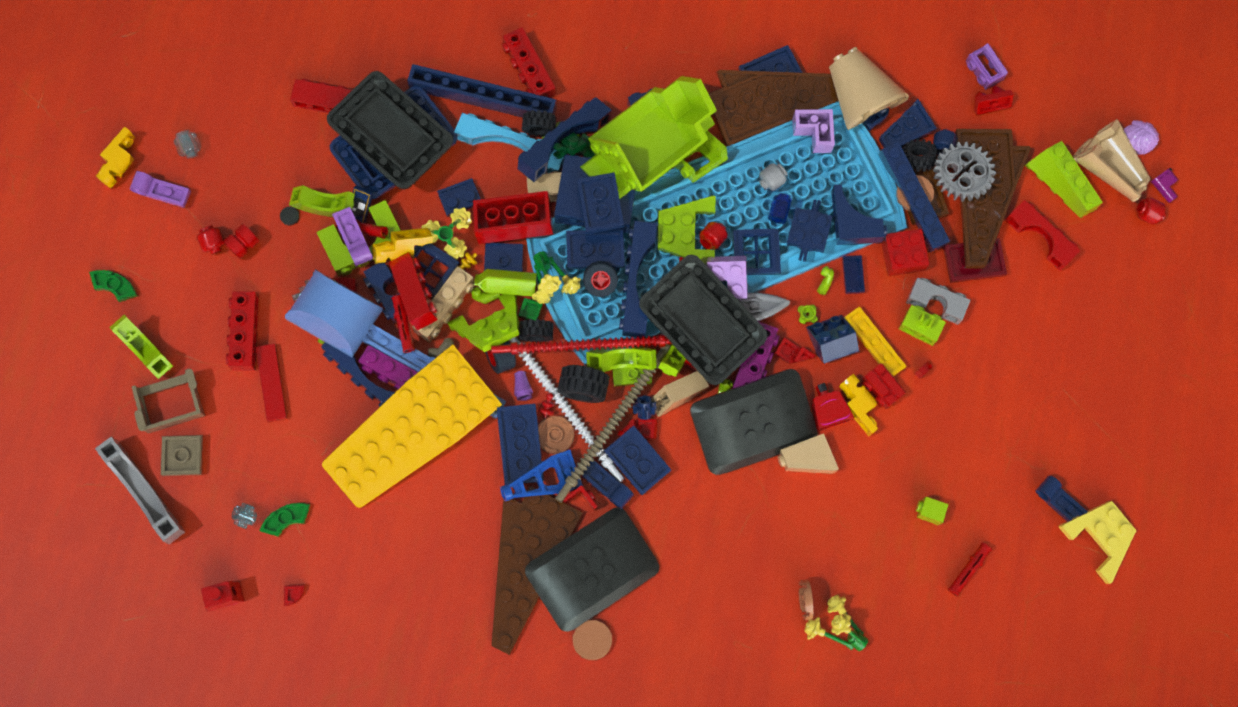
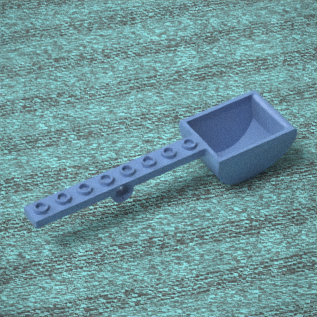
M316 269L292 308L285 315V319L352 358L362 342L417 372L435 359V357H429L417 349L410 353H403L400 339L374 325L383 310L382 307ZM496 396L502 404L500 407H504L506 401ZM497 410L490 414V416L497 419Z

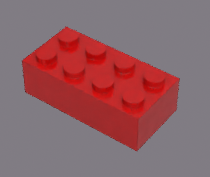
M548 191L473 200L474 233L478 244L553 235L552 209Z

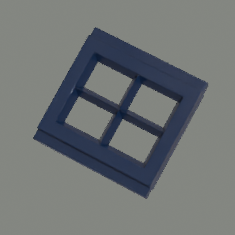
M778 229L733 230L734 256L755 254L756 268H747V275L781 274ZM768 236L769 250H759L758 237ZM744 237H754L755 250H744ZM759 254H769L770 267H760Z
M431 243L424 246L416 245L414 248V258L418 257L422 250L433 257L428 266L420 262L421 266L426 269L423 274L426 276L430 272L440 279L435 288L427 282L425 283V286L430 289L432 293L431 298L433 299L460 262ZM436 260L448 267L443 276L431 269Z

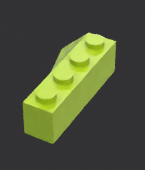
M1062 141L1049 147L1025 165L1029 170L1031 169L1037 174L1036 177L1040 181H1044L1054 194L1057 193L1063 199V202L1080 218L1093 212L1103 203Z

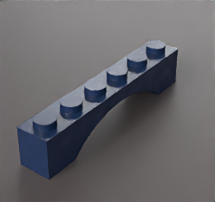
M596 97L591 101L585 102L582 108L574 111L566 121H561L557 128L547 132L542 140L536 141L528 151L522 152L518 157L517 169L531 181L535 182L547 172L548 161L555 150L553 146L556 143H560V140L572 133L577 135L600 130L610 121L612 110Z
M899 142L881 149L878 155L886 171L902 192L918 229H922L928 252L931 253L947 245L950 240Z
M634 221V227H630L629 238H633L632 245H628L627 256H631L630 263H626L625 274H628L629 277L628 281H624L623 293H627L626 300L622 299L621 311H625L624 318H620L619 329L623 330L622 336H639V338H642V336L646 335L647 316L639 307L640 300L636 288V278L642 261L655 247L657 223Z
M326 342L321 346L324 351L322 355L330 362L334 360L338 364L336 366L337 369L344 375L348 373L352 377L350 380L357 387L360 385L366 389L364 393L371 400L376 398L380 402L378 404L379 407L395 393L378 387L368 380L360 371L355 355L352 358Z

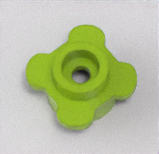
M801 305L798 307V312L800 313L799 322L801 324L817 322L815 305Z

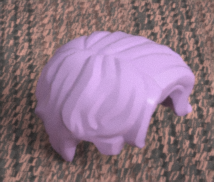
M1134 120L1132 125L1124 128L1130 143L1139 155L1151 152L1158 144L1159 133L1149 122Z

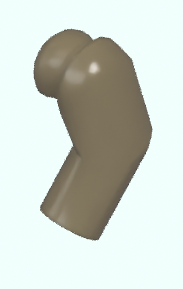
M445 338L439 348H429L428 356L436 358L452 344L454 345L453 339Z

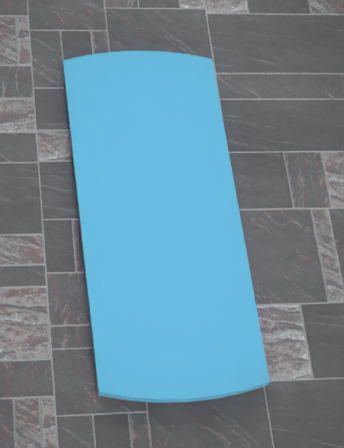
M839 101L820 108L833 109L835 145L831 153H813L812 136H793V122L791 120L727 146L728 160L694 183L688 178H684L677 168H673L642 192L635 190L630 227H634V221L657 223L655 247L644 258L637 273L636 288L639 300L674 268L680 259L678 256L657 249L658 212L710 196H716L715 214H695V249L708 250L700 243L699 235L709 222L722 223L728 234L725 242L715 250V257L734 256L733 230H779L781 274L747 275L748 293H758L874 244L836 245L831 195L834 185H842L845 198L856 211L871 218L883 219V225L887 226V234L906 230L907 224L904 210L896 198L897 187L895 181L886 171L878 155L880 150L863 123L848 130ZM703 156L688 162V164L697 171L710 161ZM771 163L776 165L779 163L788 174L786 176V183L776 191L765 190L759 183L761 180L760 172ZM813 200H817V202L820 200L819 212L833 216L824 253L808 251L806 262H803V257L802 261H799L798 258L801 250L795 246L787 245L795 209L797 207L811 210ZM552 218L553 235L526 238L533 273H536L533 256L538 252L545 251L548 257H553L555 263L565 275H568L570 278L575 276L581 278L580 289L575 294H565L561 292L564 282L560 274L552 265L547 270L548 274L558 276L562 282L559 285V290L553 293L554 296L545 305L565 340L568 342L571 339L574 342L576 339L579 341L590 339L592 341L593 338L595 340H598V338L609 340L610 337L612 340L615 337L617 339H620V337L631 339L629 336H622L623 330L619 329L620 318H624L625 311H621L622 299L626 300L627 293H623L624 281H628L629 277L628 274H625L626 263H630L631 256H627L628 245H632L633 238H629V233L623 232L625 268H614L617 273L618 284L614 292L605 297H596L586 290L583 282L586 269L567 270L566 231L586 230L585 227L555 223V219ZM768 236L758 237L759 250H769ZM744 237L745 251L755 250L754 237ZM745 254L747 257V268H756L755 254ZM759 254L760 267H770L769 254ZM721 281L727 288V281ZM647 317L645 338L660 334L661 331ZM585 348L584 351L582 349H579V351L574 349L573 352L581 362L587 365L586 352H588V349Z

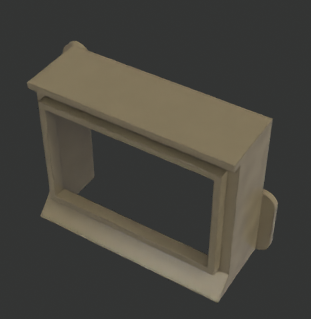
M192 369L185 370L183 375L141 388L131 386L138 409L134 415L140 431H145L149 434L205 416ZM188 383L196 411L151 424L143 396Z

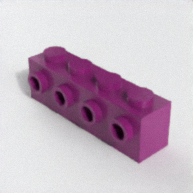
M759 322L767 332V340L740 365L733 388L766 376L767 370L764 369L766 363L770 364L774 354L770 352L772 345L776 346L780 337L777 335L778 328Z
M369 345L358 361L364 372L376 374L379 380L387 384L388 382L394 384L397 390L417 373V371Z

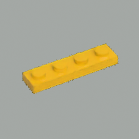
M860 306L844 317L877 363H882L893 377L907 367Z

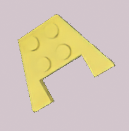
M1107 501L1089 510L1087 513L1058 526L1069 540H1074L1085 528L1108 556L1095 571L1106 584H1111L1136 532V529L1112 501Z

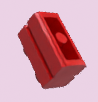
M882 363L862 378V385L869 392L873 393L876 403L885 409L906 393Z

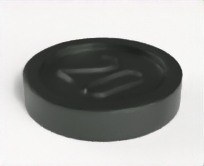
M286 207L281 211L280 219L285 225L292 226L298 222L299 213L294 207Z

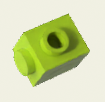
M925 497L917 503L915 511L918 514L916 518L940 525L944 521L949 504Z

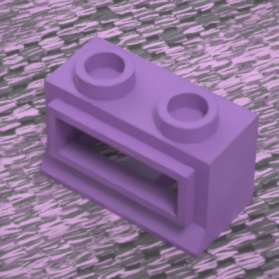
M988 43L969 54L966 59L967 67L974 72L978 83L985 90L1003 81L1008 74V71ZM985 55L989 61V67L991 69L994 68L997 73L996 75L990 76L979 60V56Z

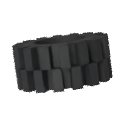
M531 110V112L527 111L523 114L522 131L526 134L529 133L530 136L538 137L539 135L544 137L547 132L553 131L556 128V117L550 112H541V110L535 112Z
M916 139V142H914V140H910V143L907 142L903 146V151L912 169H916V172H920L921 169L924 172L926 168L930 170L932 166H935L937 148L934 143L931 144V141L926 142V139H922V141Z
M539 319L520 321L519 339L525 342L533 341L536 343L537 341L548 342L553 340L554 324L550 321H540Z

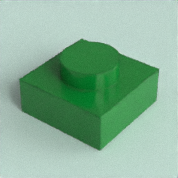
M524 298L518 317L526 320L538 319L543 304Z

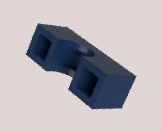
M378 263L363 271L366 277L363 280L368 289L372 287L375 291L373 297L378 305L382 303L385 309L382 312L387 320L392 319L395 324L397 320L393 316L395 313L391 299L393 296L385 293L386 287L395 280L386 264Z

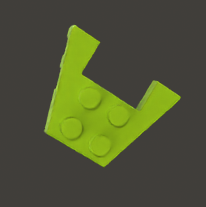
M716 196L660 210L658 212L657 249L678 257H686L691 254L696 255L707 266L708 257H715V250L695 249V214H715Z
M503 294L498 298L504 309L496 311L470 326L464 316L461 315L448 322L449 328L452 331L458 332L461 337L467 338L470 343L483 352L491 350V346L501 345L520 335L517 316V296Z

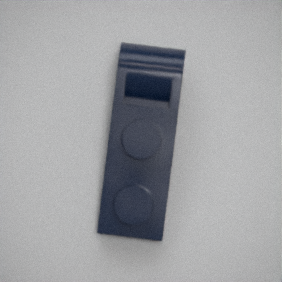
M595 460L593 462L590 461L591 465L587 466V471L584 470V475L581 476L616 507L622 509L634 496V493L627 486L617 481Z
M1047 476L1036 489L1038 496L1067 522L1088 512L1062 489V484L1053 476Z

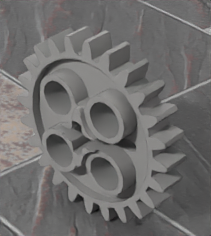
M957 142L956 148L950 144L949 150L944 148L943 154L940 153L937 158L939 160H936L934 163L936 167H934L933 172L937 173L934 179H939L936 184L937 186H943L941 192L948 191L947 197L953 194L954 200L959 196L962 202L966 197L969 201H972L973 196L979 199L980 194L985 195L986 190L991 188V184L995 180L993 176L996 172L992 170L995 164H989L993 158H986L988 152L982 153L981 146L975 149V143L968 147L967 142L963 146H961L960 142ZM961 157H966L969 161L965 162ZM974 161L977 162L976 164L970 167L968 172H964L955 182L952 181L953 179L959 176L961 171H965L970 166V164H972ZM947 168H952L955 173H950ZM974 170L980 171L982 175H976ZM960 182H966L968 187L962 186Z

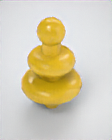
M469 252L465 253L467 259L463 258L461 260L462 265L458 267L464 270L465 267L468 269L471 267L470 263L477 265L475 257L478 255L476 253L473 255Z

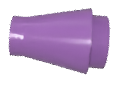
M518 371L514 373V396L517 397L518 401L531 399L533 390L527 379L526 372Z

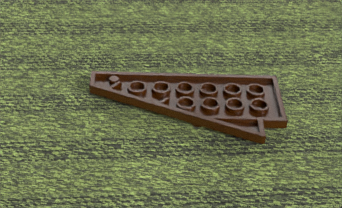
M718 70L716 73L722 88L708 93L717 109L713 115L726 147L791 121L795 110H818L839 101L831 74Z
M956 129L957 142H960L961 146L965 142L968 143V147L975 143V149L981 146L982 153L988 152L986 158H993L989 164H995V167L992 169L996 172L993 176L995 180L991 184V188L986 190L985 195L980 194L979 199L973 196L972 201H969L966 197L963 202L960 197L965 268H985L1031 147L1013 146L1012 129ZM961 157L963 161H969L966 157ZM974 161L972 164H970V166H969L965 171H963V172L961 171L960 174H959V176H958V178H959L964 172H968V170L970 169V167L973 166L974 164H976L977 162ZM974 170L976 175H982L980 171ZM960 182L962 186L968 187L966 182Z
M530 486L528 491L535 490V488ZM549 495L524 497L522 503L514 499L505 502L503 499L491 646L510 655L539 599L537 592L526 577V565L571 536L583 514L582 512L563 502H558Z

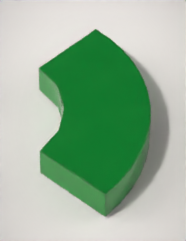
M108 270L89 272L94 290L109 291L115 295L119 302L138 297L135 288L123 276Z
M305 503L287 504L273 511L265 519L259 531L280 537L282 531L288 526L305 524L311 505Z

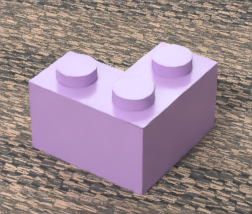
M833 109L795 110L792 118L793 136H812L813 153H831L835 145Z
M708 257L707 267L720 281H727V289L737 299H747V257Z

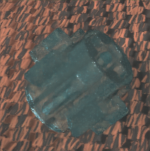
M246 503L236 506L232 511V519L235 520L234 524L245 529L247 525H253L257 518V513L254 511L255 507Z

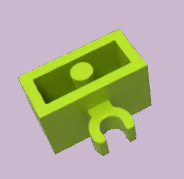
M911 305L905 314L899 330L933 346L937 342L946 322L939 315H931L925 312L924 308Z

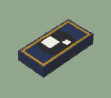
M356 185L353 189L355 196L354 206L351 210L356 220L366 223L374 192Z

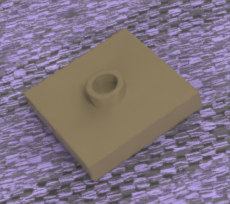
M162 436L161 476L202 475L203 436Z

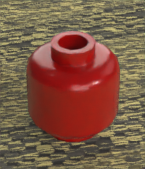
M1151 197L1141 200L1136 208L1138 218L1151 225L1163 221L1166 216L1165 205Z
M709 222L700 232V243L708 250H716L725 242L728 234L722 223Z
M210 225L199 230L196 238L203 252H210L212 255L222 251L221 247L224 245V238L218 227Z

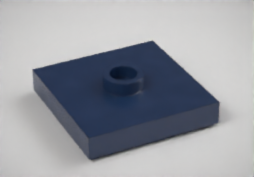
M485 244L484 271L486 269L522 272L523 244Z

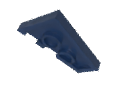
M917 99L879 137V141L883 148L899 142L903 148L907 142L910 143V140L915 142L916 139H921L935 132L937 128L919 99Z

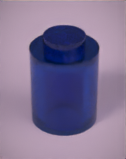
M780 193L773 197L768 215L770 221L778 224L786 223L792 203L788 195Z

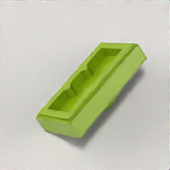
M612 369L614 387L634 385V382H638L637 378H641L640 374L644 373L643 369ZM650 377L649 382H646L647 384H652V377Z

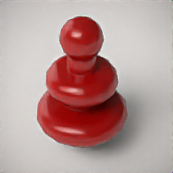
M547 393V399L542 401L543 406L538 409L543 414V418L554 414V410L551 409L554 406V403L551 402V399H553L552 393Z

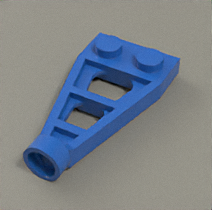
M571 450L548 457L510 484L501 486L500 492L504 501L506 502L518 497L558 494L565 485L566 478L571 476V472L575 471L574 467L576 465ZM553 467L559 482L556 485L547 486L543 483L541 475L544 471ZM535 476L539 488L526 491L523 482ZM578 479V484L576 485V487H572L570 491L580 487L582 485L581 480Z

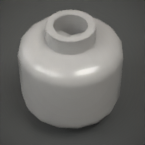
M771 163L760 172L761 180L759 183L765 190L776 191L786 183V176L788 174L779 163L777 165Z

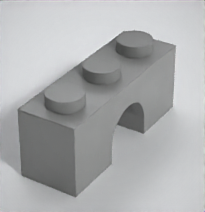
M917 278L913 283L906 303L925 308L930 300H937L943 306L941 317L959 325L964 318L970 299L966 298L962 293L948 291L949 289L945 286H936L928 279Z

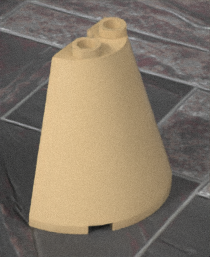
M857 47L849 50L846 55L842 53L833 59L834 63L829 66L848 130L862 124L869 116L887 107L893 109L905 103L909 98L908 94L858 50Z
M1117 119L1099 130L1093 138L1088 139L1073 155L1077 163L1132 202L1137 201L1142 196L1141 193L1147 189L1146 185L1150 181V177Z

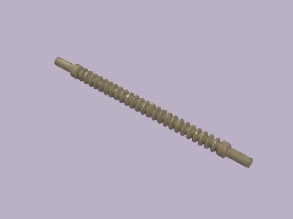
M666 344L657 353L656 369H659L658 367L662 359L670 350L671 346L669 344ZM643 369L644 373L640 374L641 378H637L638 382H634V387H631V391L627 392L628 396L625 395V400H621L622 404L618 405L619 409H615L616 413H612L613 417L609 418V422H606L607 426H603V431L599 432L600 436H596L597 440H593V445L590 444L591 448L587 449V454L584 453V458H580L581 462L577 463L578 467H574L575 471L571 472V476L566 478L565 485L555 497L558 502L562 503L571 488L576 487L578 484L577 480L581 479L580 475H584L583 471H587V466L591 465L590 461L593 462V457H597L596 453L600 452L599 448H603L602 444H606V439L610 438L609 434L612 435V430H616L615 426L619 425L618 421H622L621 417H625L624 413L628 412V408L632 407L631 403H635L634 399H637V395L641 394L640 390H644L643 386H647L646 382H649L650 377H653L652 373H656L655 369Z

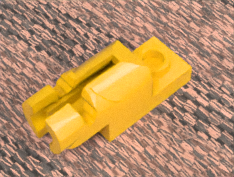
M126 127L119 132L100 154L107 163L102 165L96 177L110 189L117 183L114 176L121 178L134 161L133 157L125 149L133 144L135 136Z
M428 228L391 232V242L384 241L372 245L373 260H375L376 264L385 263L388 258L392 261L408 252L414 258V245L424 246L433 243V236Z
M853 374L841 383L839 387L844 392L846 398L851 400L847 405L854 416V420L868 436H871L878 429L876 427L877 423L871 416L868 417L866 414L875 408L877 403L865 386L857 388L860 380Z

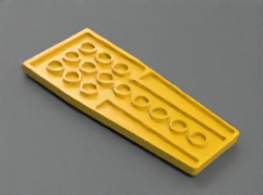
M452 344L407 380L322 462V467L354 505L361 508L459 441L502 404Z

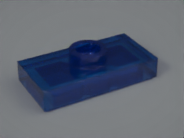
M862 255L843 256L845 294L864 293Z

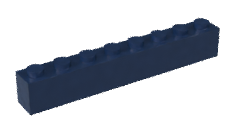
M412 64L407 80L409 88L413 86L421 87L429 95L522 118L524 113L527 111L531 112V110L535 112L537 110H541V112L547 111V113L550 112L552 115H555L557 108L556 99Z

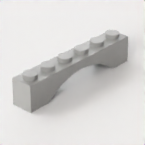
M110 437L95 448L103 461L136 500L163 542L170 544L185 533L179 522L118 440Z

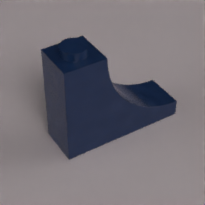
M834 185L831 195L836 245L881 243L884 237L887 236V226L883 225V219L871 218L856 211L845 198L842 185Z

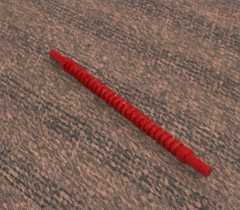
M654 335L653 338L650 336L647 338L645 336L634 338L632 336L631 339H628V337L626 339H623V337L617 339L615 337L614 340L611 337L609 340H606V338L604 340L600 338L595 340L593 338L592 341L590 339H587V341L576 339L575 342L572 339L570 342L567 340L565 342H562V340L556 342L554 340L553 343L549 340L548 343L537 341L536 344L533 341L531 344L528 342L526 344H523V342L520 344L512 342L511 345L491 346V353L511 352L513 355L518 354V352H521V354L527 352L528 354L529 351H532V353L543 351L545 353L546 350L549 352L551 350H554V352L565 350L567 352L568 349H571V351L582 349L584 351L585 348L588 351L590 348L601 350L602 347L605 350L607 347L610 349L612 347H615V349L621 347L623 349L624 346L627 349L629 346L632 348L634 346H637V348L643 346L645 348V345H648V347H651V345L654 347L656 345L665 347L666 344L672 343L664 335H658V337Z

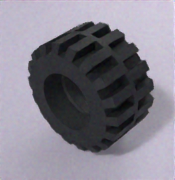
M582 365L562 367L557 391L569 399L580 402H603L606 398L610 377L603 371Z

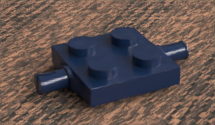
M813 200L811 210L797 207L795 209L787 245L795 246L801 250L798 258L799 261H802L803 257V262H806L808 251L824 253L833 216L819 212L820 200L818 202Z

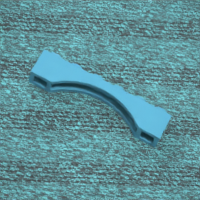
M465 113L461 114L454 131L457 133L459 141L470 145L484 142H503L523 151H528L536 141L542 140L530 138L529 135L523 132L516 133L507 126H497L490 120L478 119L476 115L468 113V115ZM552 153L548 161L546 173L561 172L565 155L557 159Z

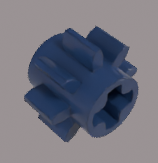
M640 396L637 400H634L633 414L638 413V418L647 420L652 415H655V410H657L656 401L652 402L651 397Z

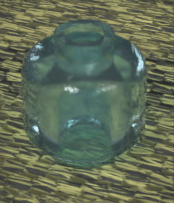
M184 130L175 135L176 138H174L173 143L179 156H186L187 159L198 155L197 152L200 151L201 144L195 132Z

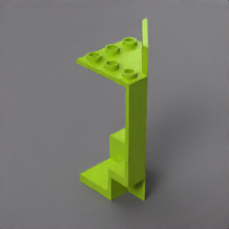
M680 76L665 89L654 87L588 138L591 143L590 147L596 155L580 166V168L589 177L615 172L619 199L631 190L640 192L645 190L708 140L705 132L715 125L711 115L717 109L702 80Z

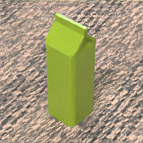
M486 269L481 274L475 275L474 285H478L485 293L532 297V294L535 293L537 274Z

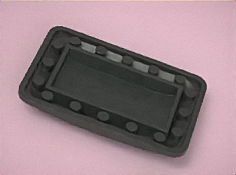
M379 71L371 72L327 115V122L334 131L395 186L403 190L410 188L453 145L452 135Z
M691 254L684 257L646 292L639 301V307L642 312L703 378L712 385L722 383L767 340V332L763 326L696 255Z
M786 369L694 402L690 408V414L710 472L715 475L728 473L780 454L781 449L813 438L818 434L801 377L794 369Z
M615 507L526 565L525 574L558 627L562 631L569 632L655 576L659 571V563L626 511L620 507Z

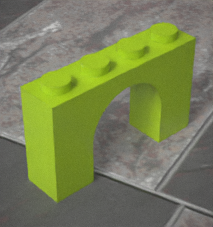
M386 200L369 207L375 224L388 228L387 237L385 239L377 237L373 244L384 241L391 242V232L401 231ZM334 224L316 232L338 277L349 275L352 270L358 267H366L373 261L372 259L355 266L349 250L342 242ZM372 245L369 247V250H370L371 254H372Z

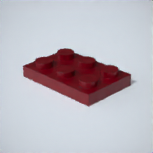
M1000 238L996 239L985 268H965L963 243L950 244L943 247L950 283L1007 275Z

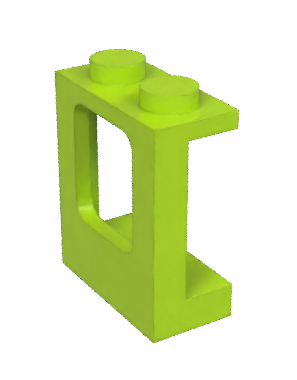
M708 130L705 132L708 140L673 167L677 168L682 176L686 179L688 178L692 183L728 160L727 147ZM695 152H700L710 162L695 171L685 159Z

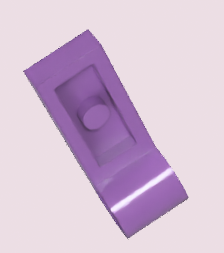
M136 171L129 188L132 192L182 208H185L191 193L189 188L155 179L141 171Z
M347 207L333 213L334 220L355 266L372 260V254L351 208Z

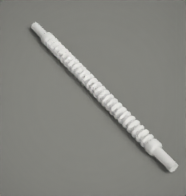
M514 337L509 340L511 343H521L517 337ZM518 352L519 357H523L522 361H526L525 365H529V370H533L532 374H536L535 378H539L538 382H542V387H546L545 391L553 394L552 400H556L555 404H559L558 408H562V413H566L565 417H569L568 421H572L571 425H575V430H579L578 434H582L581 438L585 439V443H589L588 447L590 448V444H594L595 435H591V431L587 430L588 426H584L585 422H581V418L577 417L578 413H574L575 409H571L572 405H568V400H564L565 396H561L557 391L558 387L555 388V383H551L552 379H548V375L544 374L545 370H541L542 366H538L539 362H535V358L531 357L532 353L527 354V352H523L521 354V352ZM599 448L600 452L596 454L599 457L598 460L602 461V466L607 468L617 481H623L625 478L613 464L614 462L604 452L605 448Z

